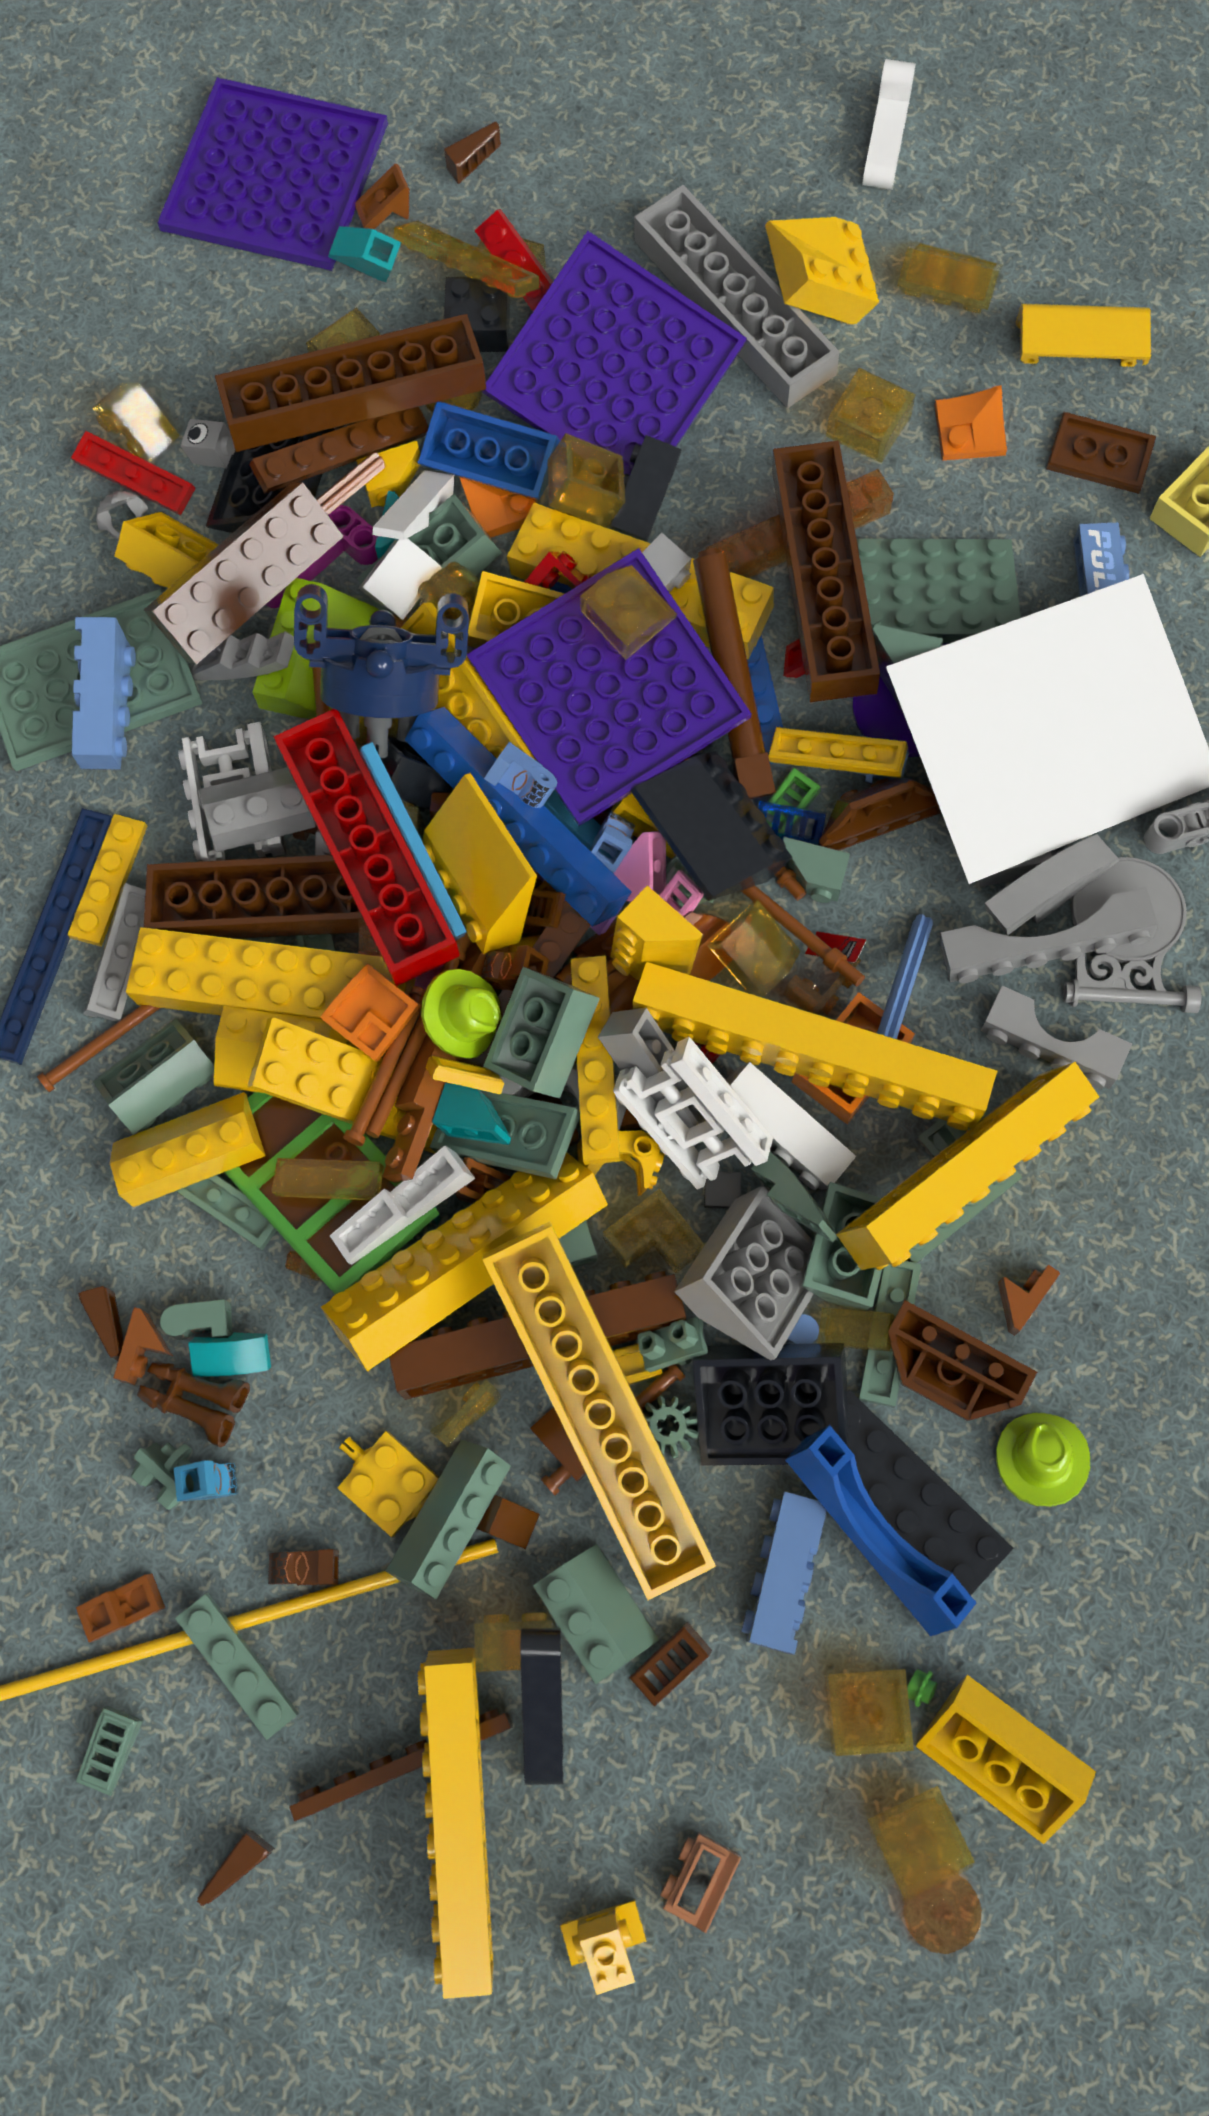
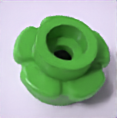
M917 1669L909 1683L905 1697L914 1701L916 1707H919L922 1702L929 1704L935 1694L938 1683L931 1680L933 1677L932 1671H929L927 1674Z

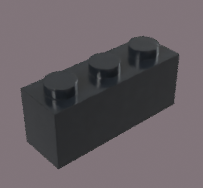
M645 435L642 445L635 444L629 461L634 463V467L630 475L624 473L618 492L623 493L619 505L612 504L606 522L611 523V530L645 542L648 541L682 449L648 435Z

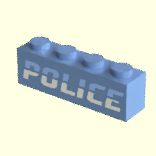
M1119 522L1079 524L1073 541L1080 597L1128 580L1129 566L1123 562L1126 540L1124 535H1120Z

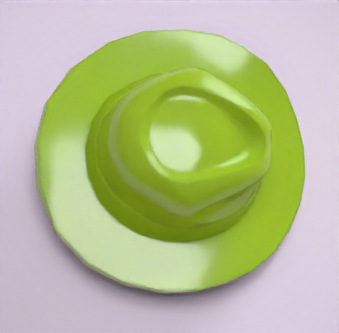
M462 969L444 970L432 979L422 999L421 1018L425 1032L432 1042L445 1053L465 1059L478 1057L489 1047L501 1020L499 999L495 990L482 977L470 971Z
M1031 1413L1014 1419L1001 1432L996 1448V1465L1004 1485L1019 1500L1034 1506L1051 1507L1065 1504L1080 1493L1087 1482L1090 1471V1451L1082 1432L1072 1422L1052 1414Z

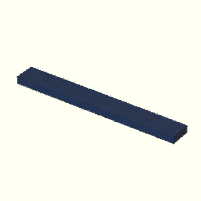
M84 808L80 812L0 1018L1 1060L22 1065L70 940L67 934L113 816Z

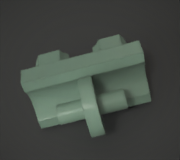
M698 1317L686 1321L682 1319L662 1329L639 1334V1351L643 1355L645 1370L653 1372L677 1363L686 1365L691 1362L692 1358L708 1354L703 1336V1320Z
M155 1442L146 1449L140 1448L133 1456L138 1462L131 1477L144 1487L152 1485L155 1479H158L164 1485L157 1495L158 1502L168 1510L175 1508L182 1501L177 1502L174 1467L191 1464L187 1458L191 1454L192 1448L187 1444H183L176 1450L169 1442L163 1447ZM187 1474L186 1486L189 1492H193V1479Z

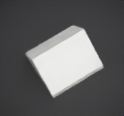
M408 538L405 540L395 539L360 585L359 589L404 620L442 570V567Z

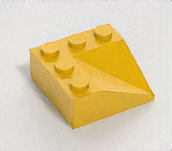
M838 217L773 220L765 224L784 304L852 325L857 324L879 303L876 285L869 266V258L865 251L862 232L858 224Z

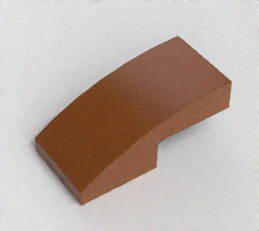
M553 1407L530 1429L578 1482L586 1475V1472Z
M152 1573L145 1574L116 1590L105 1592L76 1607L89 1643L165 1609Z

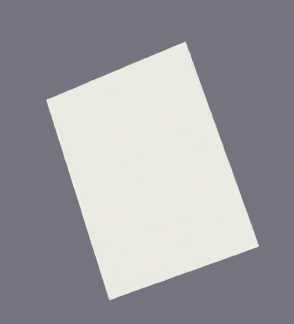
M1144 574L886 666L969 884L1209 787V748Z

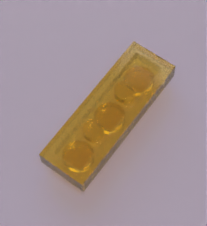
M277 1158L271 1192L276 1197L372 1200L380 1193L384 1166L381 1162Z

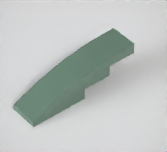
M770 1151L767 1162L757 1166L753 1165L751 1170L766 1187L771 1189L767 1196L781 1212L834 1242L837 1235L823 1210L785 1164Z

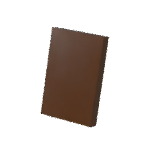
M1063 411L1046 469L1140 494L1156 436Z

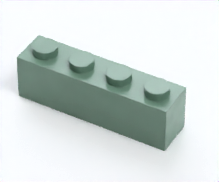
M461 1439L386 1572L409 1588L437 1599L511 1465L490 1449Z

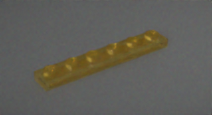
M418 220L394 227V239L406 245L408 249L417 250L425 254L429 259L445 263L448 268L460 270L466 273V276L469 278H477L485 282L488 287L498 288L507 292V295L510 297H524L527 292L539 289L538 275Z

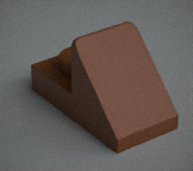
M395 163L356 201L355 208L364 228H377L392 212L405 219L409 218V187L398 164Z
M1049 1264L1041 1272L1035 1269L1023 1285L1028 1290L1027 1292L1006 1277H1002L998 1282L1008 1332L1015 1336L1021 1331L1060 1275V1272Z
M135 1307L133 1308L113 1377L122 1383L136 1385L137 1378H142L146 1372L148 1358L144 1356L145 1350L173 1357L150 1315L142 1309Z

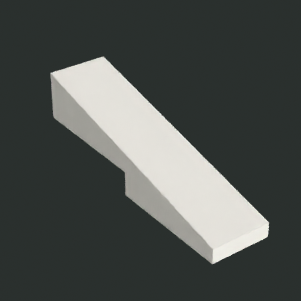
M424 470L373 526V535L405 540L428 527L429 513L436 510L453 495L454 475Z
M444 1145L415 1171L413 1180L401 1182L391 1192L383 1189L334 1231L330 1237L349 1264H354L473 1181L475 1177L459 1155Z

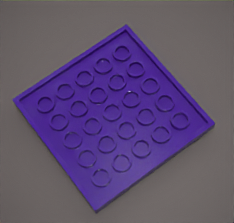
M217 77L157 222L160 231L332 271L336 260L329 258L328 255L339 226H350L356 210V201L361 197L388 126L387 115Z
M587 231L487 380V389L482 390V393L537 430L556 435L562 447L620 485L624 473L631 474L634 463L629 461L636 443L642 445L645 435L675 447L678 446L745 345L747 338L593 233Z
M639 548L467 654L468 660L536 761L542 764L556 778L557 786L554 790L578 826H581L632 793L631 790L635 786L676 766L750 719L752 715Z

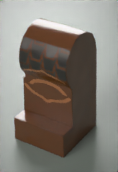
M529 945L517 946L516 951L488 952L481 977L493 989L513 991L523 967L536 966V972L546 975L549 959Z
M324 1549L269 1553L268 1584H297V1586L338 1585L339 1550Z

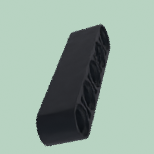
M521 1628L520 1658L525 1785L563 1784L561 1628Z

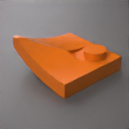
M1001 385L965 396L935 401L942 461L1006 455L1007 445Z
M459 477L472 514L490 538L520 529L533 503H536L533 498Z
M366 964L337 995L320 1018L366 1055L378 1062L421 1005L372 965Z

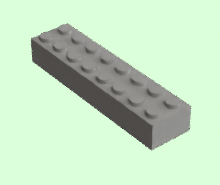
M684 185L634 216V242L684 296L747 338L745 345L738 355L787 409L836 376L840 352L799 308L784 304L780 287Z

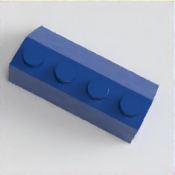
M438 401L434 408L418 464L539 500L555 475L563 447L556 435Z

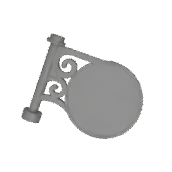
M1119 857V861L1073 896L1071 902L1073 924L1076 926L1087 920L1106 903L1112 894L1147 887L1158 922L1155 936L1149 942L1142 945L1132 946L1128 943L1119 945L1114 950L1106 953H1097L1098 956L1091 961L1089 970L1091 975L1101 979L1106 976L1107 970L1099 969L1098 965L1108 966L1111 970V976L1103 981H1096L1087 974L1085 953H1082L1080 957L1075 959V979H1072L1071 983L1065 982L1064 1003H1070L1071 1007H1076L1078 1000L1181 1006L1182 1013H1198L1202 998L1200 986L1184 985L1181 992L1167 991L1161 979L1163 958L1179 939L1186 922V903L1181 889L1175 880L1157 865L1138 858ZM1153 961L1152 966H1150L1147 962ZM1119 963L1126 964L1122 971ZM1133 969L1141 970L1144 973V977L1140 973H1136L1133 978L1134 983L1138 986H1145L1151 980L1153 990L1136 989L1130 982V971Z

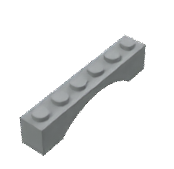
M1144 887L1112 894L1106 903L1087 920L1058 933L1037 937H1015L990 932L979 926L972 925L941 932L940 946L949 982L969 983L977 980L982 975L993 973L995 976H1001L1012 972L1014 968L1018 967L1038 968L1050 960L1059 958L1063 961H1069L1080 957L1082 953L1091 951L1106 953L1123 944L1130 943L1132 946L1142 945L1149 942L1151 938H1154L1158 922L1148 889Z

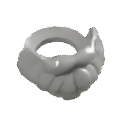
M113 492L105 496L104 500L100 501L97 507L96 521L98 529L108 531L117 540H119L120 533L112 525L109 510L126 503L129 509L136 515V518L142 517L148 509L145 502L131 492Z

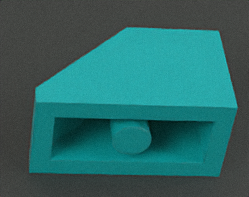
M445 1083L432 1120L441 1131L449 1137L505 1145L510 1144L511 1137L492 1102L480 1090Z

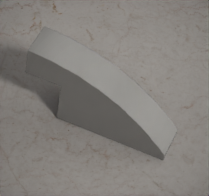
M1098 834L1093 835L1057 853L1005 887L985 902L986 911L1008 936L1030 918L1038 924L1115 865L1119 859Z

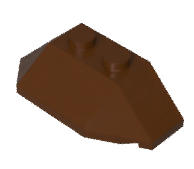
M903 777L892 780L884 778L872 784L871 788L860 792L858 790L848 791L837 800L818 846L840 851L942 812L932 788Z
M904 1300L887 1332L901 1385L966 1421L1020 1406L1038 1373L907 1300Z

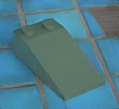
M455 494L450 496L429 515L428 527L408 537L411 542L442 567V570L411 610L479 574L502 554L474 515ZM382 556L357 577L360 584L363 583ZM372 599V601L379 610L389 611L381 604ZM389 611V612L394 616L395 619L399 618L398 616H396L395 614H393L391 611Z

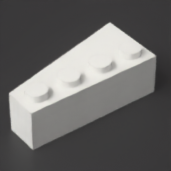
M749 1062L735 1069L726 1079V1082L773 1137L770 1148L773 1154L787 1167L791 1166L801 1174L799 1176L800 1180L813 1190L817 1188L826 1190L830 1182L835 1183L855 1159V1154L752 1063Z

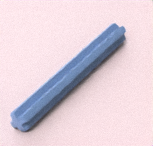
M923 914L917 915L912 923L877 1031L878 1034L894 1039L898 1037L933 925L932 919L925 917Z

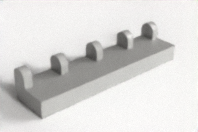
M127 883L121 887L108 936L102 949V956L96 976L93 979L90 996L83 1012L86 1016L96 1018L99 1016L116 1022L121 1020L128 997L126 988L140 927L144 928L146 890Z

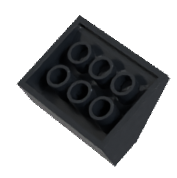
M330 428L238 452L235 450L234 454L230 457L227 468L224 469L206 527L233 533L287 487L285 486L264 494L249 465L252 459L329 433L335 429ZM322 474L299 481L305 484L314 498Z
M716 751L696 755L635 786L631 790L634 797L708 901L768 882L793 858L786 849L784 841L775 834L767 823L763 812L757 809L747 795L745 787L736 780L728 769L726 761Z
M844 1343L784 1344L774 1360L767 1359L745 1345L707 1346L708 1354L693 1358L701 1466L789 1465L785 1459L806 1437L829 1425L849 1448L847 1373Z

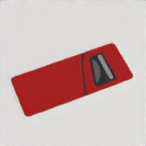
M819 931L815 934L830 948H837L846 955L847 962L855 963L866 943V939ZM809 947L807 948L805 954L818 956Z

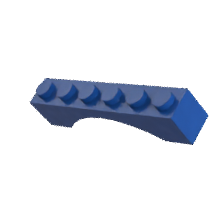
M830 1425L806 1437L785 1461L930 1637L957 1628L977 1602L953 1573L938 1566L919 1553L885 1520L863 1485L857 1469L855 1455Z

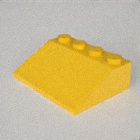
M465 774L424 830L422 843L458 915L466 926L469 939L472 942H476L481 952L485 954L520 942L537 875L472 774Z

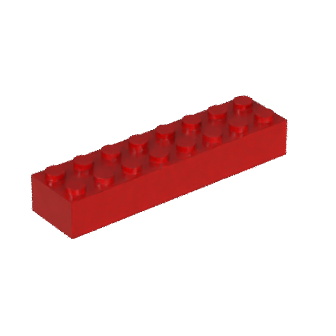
M332 709L273 736L280 754L395 985L399 986L459 957L460 953L457 943L339 711Z

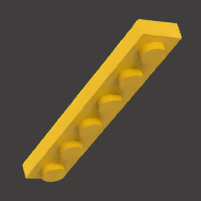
M606 956L571 959L572 986L600 998L577 1054L584 1165L621 1162L617 1102L613 1091L615 1087L614 1060L598 1038L611 1015Z

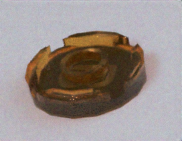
M935 1869L922 1873L911 1882L904 1896L902 1913L907 1930L919 1945L931 1952L950 1954L957 1952V1950L962 1949L974 1940L981 1926L982 1908L977 1893L965 1878L953 1871Z

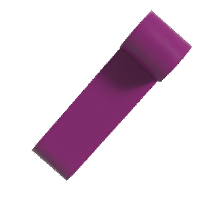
M346 505L337 507L328 516L344 537L297 578L312 581L344 551L361 565L375 563L378 560L375 549L377 536L373 535V527ZM363 544H370L367 547H360ZM286 587L271 599L266 606L279 608Z

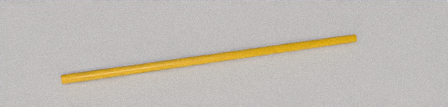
M495 1538L466 1546L456 1565L498 1553ZM382 1571L228 1617V1620L238 1631L399 1583L400 1581L386 1571ZM181 1631L0 1685V1701L194 1643L185 1631Z

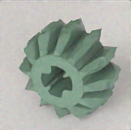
M659 1396L658 1405L660 1409L656 1410L652 1404L647 1403L645 1409L652 1417L645 1416L658 1445H660L663 1456L665 1447H670L671 1456L673 1459L678 1458L677 1444L686 1452L691 1450V1446L684 1439V1436L690 1439L698 1438V1432L686 1428L698 1424V1420L695 1416L684 1417L692 1408L689 1403L684 1405L679 1411L676 1409L679 1397L673 1396L671 1407H666L664 1397ZM667 1418L675 1420L673 1426L678 1425L679 1427L677 1432L671 1431L669 1437L662 1435V1428H657L658 1423H665Z

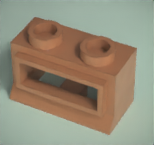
M698 1832L695 1840L690 1837L686 1839L678 1857L679 1860L684 1862L677 1877L672 1874L669 1875L660 1896L666 1899L663 1905L664 1910L707 1933L741 1860V1856ZM704 1849L719 1857L720 1861L694 1914L679 1906L678 1902Z

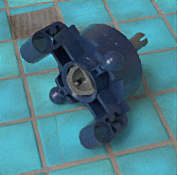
M309 584L299 590L294 608V646L301 657L309 659V667H321L320 698L326 705L339 711L352 739L360 736L359 716H364V725L367 727V744L373 742L375 748L376 744H378L380 758H385L388 756V728L392 726V718H398L396 739L406 742L405 738L418 715L433 710L438 704L439 675H450V668L458 667L465 661L469 626L468 605L465 599L458 594L451 593L443 596L437 605L436 635L415 634L402 628H397L394 616L386 610L374 612L370 617L368 626H360L352 630L328 628V597L325 590L318 585ZM307 598H313L320 603L321 607L318 610L310 611L303 606L302 602ZM455 607L461 610L462 615L458 619L451 620L446 618L443 613L446 609ZM308 625H314L315 644H309L306 638ZM448 633L455 634L454 652L451 653L447 652Z

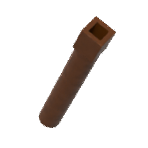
M718 548L702 550L698 552L699 558L694 559L693 564L711 654L752 713L750 719L727 733L733 758L734 777L745 787L750 799L773 795L776 791L768 752L765 751L726 553H719Z

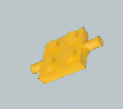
M385 1431L378 1441L366 1450H363L349 1436L344 1441L345 1443L340 1445L339 1449L344 1451L355 1463L351 1472L337 1488L390 1537H394L406 1522L418 1516L439 1476L389 1431Z

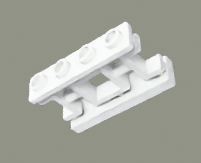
M261 722L247 724V731H243L242 728L236 729L238 745L208 750L203 736L196 737V741H190L189 737L182 738L183 750H179L178 754L182 769H187L188 780H183V786L187 800H192L193 810H188V818L191 829L197 832L198 840L193 841V849L197 861H220L226 859L224 850L216 852L214 847V850L211 851L206 816L199 792L201 785L196 755L199 754L203 766L219 764L220 773L202 776L204 788L252 776L249 767L233 770L232 765L234 760L249 758L248 744H251L255 774L258 775L272 771L267 738ZM283 836L254 843L259 858L266 857L268 853H272L273 857L286 854Z
M690 1037L677 1042L674 1052L671 1049L664 1052L660 1065L664 1071L649 1078H646L637 1066L630 1068V1070L625 1068L620 1071L613 1090L618 1101L626 1106L637 1119L640 1127L650 1134L659 1145L660 1150L665 1155H668L680 1169L682 1176L689 1180L696 1189L704 1187L706 1179L710 1181L715 1180L720 1167L718 1161L734 1154L744 1166L750 1165L751 1162L757 1166L768 1161L773 1137ZM683 1079L689 1087L679 1091L673 1084ZM660 1091L665 1098L657 1103L651 1095ZM693 1104L706 1121L688 1128L676 1114V1111ZM725 1129L731 1137L721 1141L716 1135L724 1132ZM703 1141L707 1148L698 1152L693 1145Z

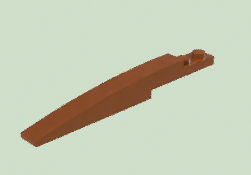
M471 942L465 953L466 959L464 963L459 964L457 969L467 970L481 977L487 953L483 954L476 942ZM510 946L494 951L508 952ZM426 1034L395 1103L397 1108L406 1113L398 1123V1134L395 1143L385 1158L386 1167L382 1177L393 1183L413 1180L433 1124L432 1120L444 1085L448 1083L432 1079L426 1070L429 1056L453 1061L465 1059L442 1051L432 1042L428 1034Z

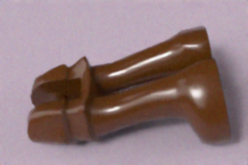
M152 1362L147 1372L155 1375L160 1380L171 1382L170 1387L165 1395L160 1393L159 1390L140 1385L137 1396L150 1408H158L163 1414L169 1412L195 1422L204 1429L207 1440L211 1444L221 1448L225 1446L235 1426L234 1417L222 1411L210 1409L182 1398L183 1393L186 1391L211 1401L228 1411L238 1413L243 1408L250 1392L249 1383L237 1379L224 1384L213 1383L187 1373L185 1368H175L173 1363Z

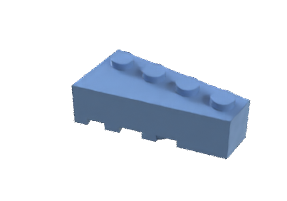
M75 617V629L80 631L82 640L81 646H75L74 659L78 661V671L81 677L80 680H74L73 688L75 702L80 707V710L73 711L72 756L81 769H121V759L126 757L127 754L124 729L130 723L127 698L132 696L133 693L130 667H134L136 663L135 648L130 646L116 617Z
M785 1491L782 1493L781 1500L774 1498L769 1515V1520L775 1522L772 1537L764 1536L760 1557L766 1559L763 1574L755 1573L751 1589V1595L757 1596L754 1611L746 1610L741 1632L748 1634L746 1642L795 1655L798 1641L794 1640V1636L803 1620L805 1601L803 1598L804 1594L808 1592L814 1568L812 1560L818 1551L827 1511L818 1500Z

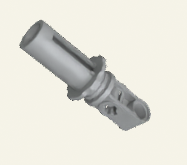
M1209 797L1204 800V803H1194L1182 809L1165 812L1157 816L1144 834L1145 846L1153 853L1165 854L1170 851L1185 847H1195L1208 842ZM1159 829L1167 832L1169 837L1163 836Z

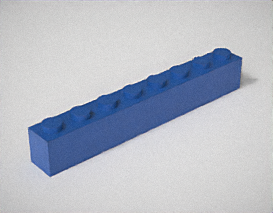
M445 707L418 715L405 741L453 789L465 774L471 773L529 864L557 892L566 894L565 900L592 927L616 916L632 891L544 805L541 808L531 807L525 804L517 794L500 783L494 786L486 781L484 777L497 758Z

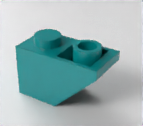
M339 226L328 257L375 279L386 282L401 242L374 229Z

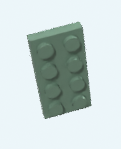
M480 1090L492 1102L511 1137L510 1144L505 1145L449 1137L438 1127L430 1144V1148L435 1153L445 1145L455 1151L462 1159L469 1157L480 1163L556 1179L578 1123L580 1112L574 1107Z

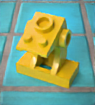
M619 1131L620 1160L634 1170L637 1180L638 1196H641L647 1188L652 1190L653 1185H656L658 1177L652 1174L653 1172L658 1173L660 1171L665 1154L660 1152L659 1145L650 1134L644 1131ZM581 1138L577 1144L578 1161L584 1165ZM605 1163L584 1166L592 1171L595 1176Z
M635 1899L560 1924L571 1966L583 1962L587 1963L596 1995L635 1982L626 1948L647 1941Z

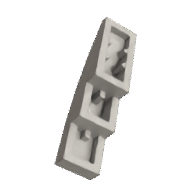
M283 632L267 639L255 633L239 640L230 635L198 664H192L190 669L192 676L195 680H230L269 674L287 668L294 647V636Z

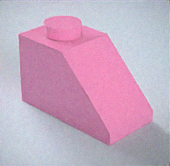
M659 831L643 832L632 844L630 850L614 872V875L632 891L626 901H633L647 885L658 895L666 887V840Z

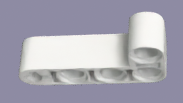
M885 59L879 99L864 170L863 186L893 189L916 63Z

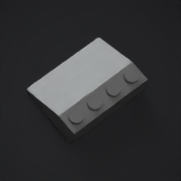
M762 1185L734 1200L674 1292L699 1319L767 1359L774 1360L813 1296V1293L801 1287L813 1240L793 1218L780 1211L767 1196L769 1191Z

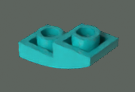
M234 1332L229 1338L194 1337L188 1343L194 1376L241 1375L266 1371L271 1368L267 1334Z

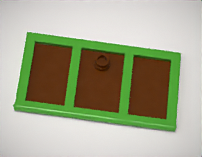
M254 1092L247 1098L266 1156L224 1173L335 1295L360 1281L368 1272L374 1271L383 1265L439 1215L438 1210L434 1207L354 1264H349L330 1235L383 1189L391 1192L401 1183H393L382 1177L386 1167V1156L365 1134L366 1140L363 1146H357L346 1141L343 1136L346 1130L351 1129L352 1124L266 1093Z

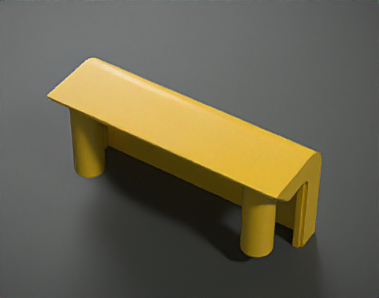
M1021 304L1016 326L1020 329V360L1023 363L1036 364L1039 362V356L1121 359V367H1134L1137 364V360H1143V365L1148 364L1150 361L1151 312L1148 307Z

